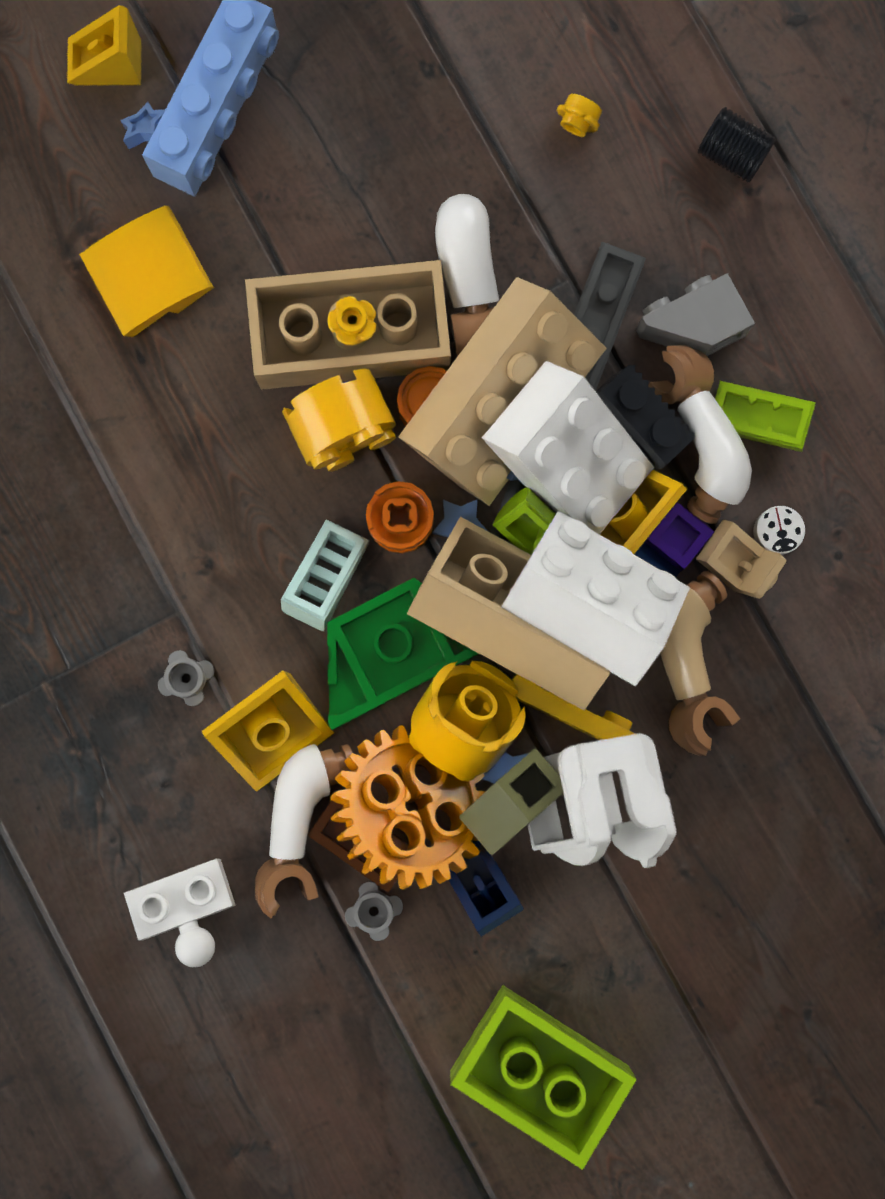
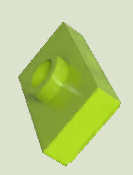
M720 381L715 400L731 421L740 438L803 452L815 409V402Z

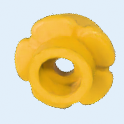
M569 94L565 104H560L557 107L558 114L563 116L560 125L571 134L585 137L587 132L593 133L598 130L600 126L598 120L602 114V109L592 100L578 94Z
M354 296L344 297L336 302V308L329 312L327 322L330 331L336 333L337 340L345 345H356L369 340L376 330V323L374 322L376 311L372 304L366 300L358 301ZM351 316L357 318V322L353 325L348 323V318Z

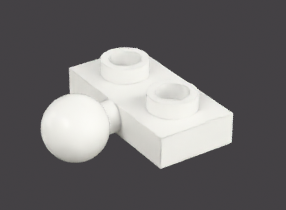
M218 858L124 893L138 941L179 928L180 935L175 943V952L180 962L189 967L205 965L211 960L215 952L213 936L206 929L199 927L197 920L236 906L221 859Z

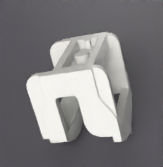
M638 733L567 747L559 753L544 757L561 777L573 838H563L555 800L527 825L534 851L541 850L542 854L554 853L568 863L584 866L597 862L604 855L612 838L613 844L621 852L634 860H639L644 868L656 866L657 857L666 852L676 836V827L670 800L665 793L656 748L649 736ZM615 771L619 773L627 812L631 819L628 822H622L612 772Z

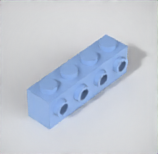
M222 0L142 154L154 178L194 197L202 182L208 179L215 164V157L223 141L229 138L235 127L238 112L245 99H248L255 89L258 74L266 58H269L276 48L279 31L276 28L271 7L256 0Z

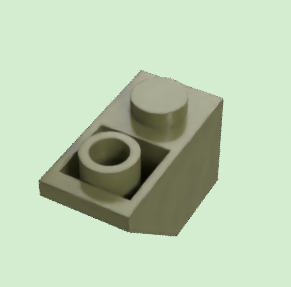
M534 748L467 808L459 818L492 856L564 793L561 777L540 752Z

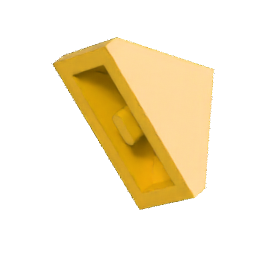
M118 5L68 37L67 83L75 86L141 85V38L128 8Z

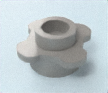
M181 650L171 653L164 677L158 681L160 693L164 696L175 695L183 698L188 706L199 705L204 700L203 689L207 680L214 676L213 665L206 660L198 662L190 659L187 653ZM184 674H189L191 677L188 683L182 681Z
M365 882L359 887V898L355 905L346 910L345 920L349 926H358L364 932L369 933L371 939L381 941L388 937V926L394 916L401 914L403 903L398 896H388L379 891L377 884L374 882ZM373 906L379 910L376 916H372L369 913V909Z

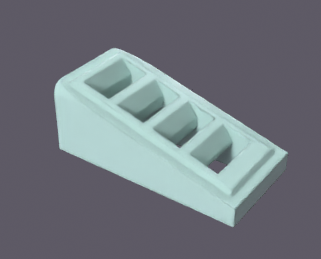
M326 519L281 598L282 611L320 631H324L369 544V540ZM330 541L350 551V555L346 558L325 548L327 542ZM319 558L340 568V573L336 574L317 565ZM310 576L332 586L330 591L327 592L309 583ZM301 594L321 603V607L301 599Z

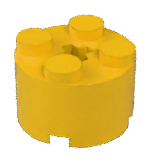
M353 370L356 380L346 383L342 382L340 375L322 381L291 400L294 410L285 407L282 410L306 464L313 467L314 470L327 467L329 472L336 471L355 460L352 453L369 446L370 450H375L396 439L392 430L396 423L371 370Z
M471 661L469 665L456 666L457 662H453L444 666L436 674L416 705L411 718V732L409 735L411 746L417 752L422 753L435 767L454 775L462 781L473 780L477 775L493 768L521 732L526 718L525 707L521 710L518 699L515 696L519 691L514 682L498 668L481 661Z

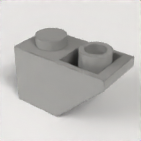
M726 273L715 280H712L711 276L707 275L694 281L685 288V295L670 302L668 297H663L651 303L643 310L644 316H642L636 332L641 339L664 346L687 345L708 356L744 338L755 325V322L731 278Z

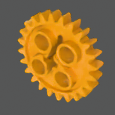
M403 725L393 730L392 739L385 730H381L374 736L375 745L366 739L357 746L361 756L352 753L344 760L352 772L341 771L335 777V780L346 788L345 790L336 791L331 795L330 799L343 805V809L331 816V820L346 823L347 827L337 837V840L347 841L352 839L355 846L350 850L347 857L350 860L363 854L367 858L362 869L364 874L377 867L381 868V884L390 882L396 874L398 875L400 889L410 887L414 876L420 889L431 886L433 877L439 884L451 879L450 870L459 873L467 868L463 857L471 859L480 853L472 842L478 841V839L461 821L459 816L486 792L477 791L475 784L481 781L484 774L477 775L470 781L457 779L454 775L435 767L422 753L417 752L411 746L407 731ZM415 764L422 765L429 771L431 777L430 785L423 784L418 780L415 774ZM393 766L399 769V775L392 771ZM372 782L380 783L386 788L389 796L387 804L375 800L371 793ZM415 801L418 810L408 812L405 803ZM437 809L443 810L450 817V831H445L437 824L435 818ZM393 828H399L407 835L409 841L407 851L400 850L393 843L391 836ZM425 838L431 841L430 848L425 845Z

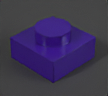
M676 502L645 540V543L678 570L683 571L714 531Z

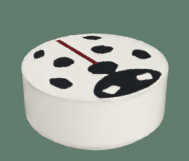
M775 506L769 508L757 518L754 524V539L765 550L785 555L798 548L805 536L804 521L790 507Z

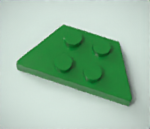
M412 578L327 622L329 660L328 724L331 730H335L433 679L447 664L457 662L456 666L479 655L476 651L407 614L422 585L416 578Z

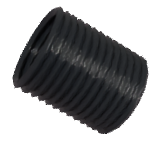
M724 107L698 148V154L702 153V156H706V159L714 160V163H718V166L722 165V168H726V171L730 170V173H734L735 176L738 175V178L742 177V180H746L749 183L774 145L776 136L772 137V134L766 133L765 130L762 131L757 125L754 126L753 123H749V120L745 121V118L741 119V115L737 116V113L733 114V110H727V107Z

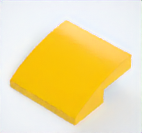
M166 205L123 225L79 254L123 336H136L168 312L180 313L214 288L171 208Z

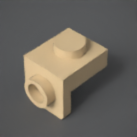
M727 520L721 521L696 558L733 591L758 599L762 598L766 591L773 587L778 579L779 572L787 561L780 553L765 550L738 525Z

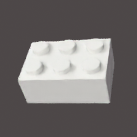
M548 361L544 362L482 437L522 484L530 488L555 513L559 510L572 519L583 522L589 529L598 534H601L654 469V466L585 377Z
M558 510L504 601L502 608L636 687L663 650L690 587L678 581L672 574L659 570L637 557L626 547L613 543L589 529L583 522L572 519Z

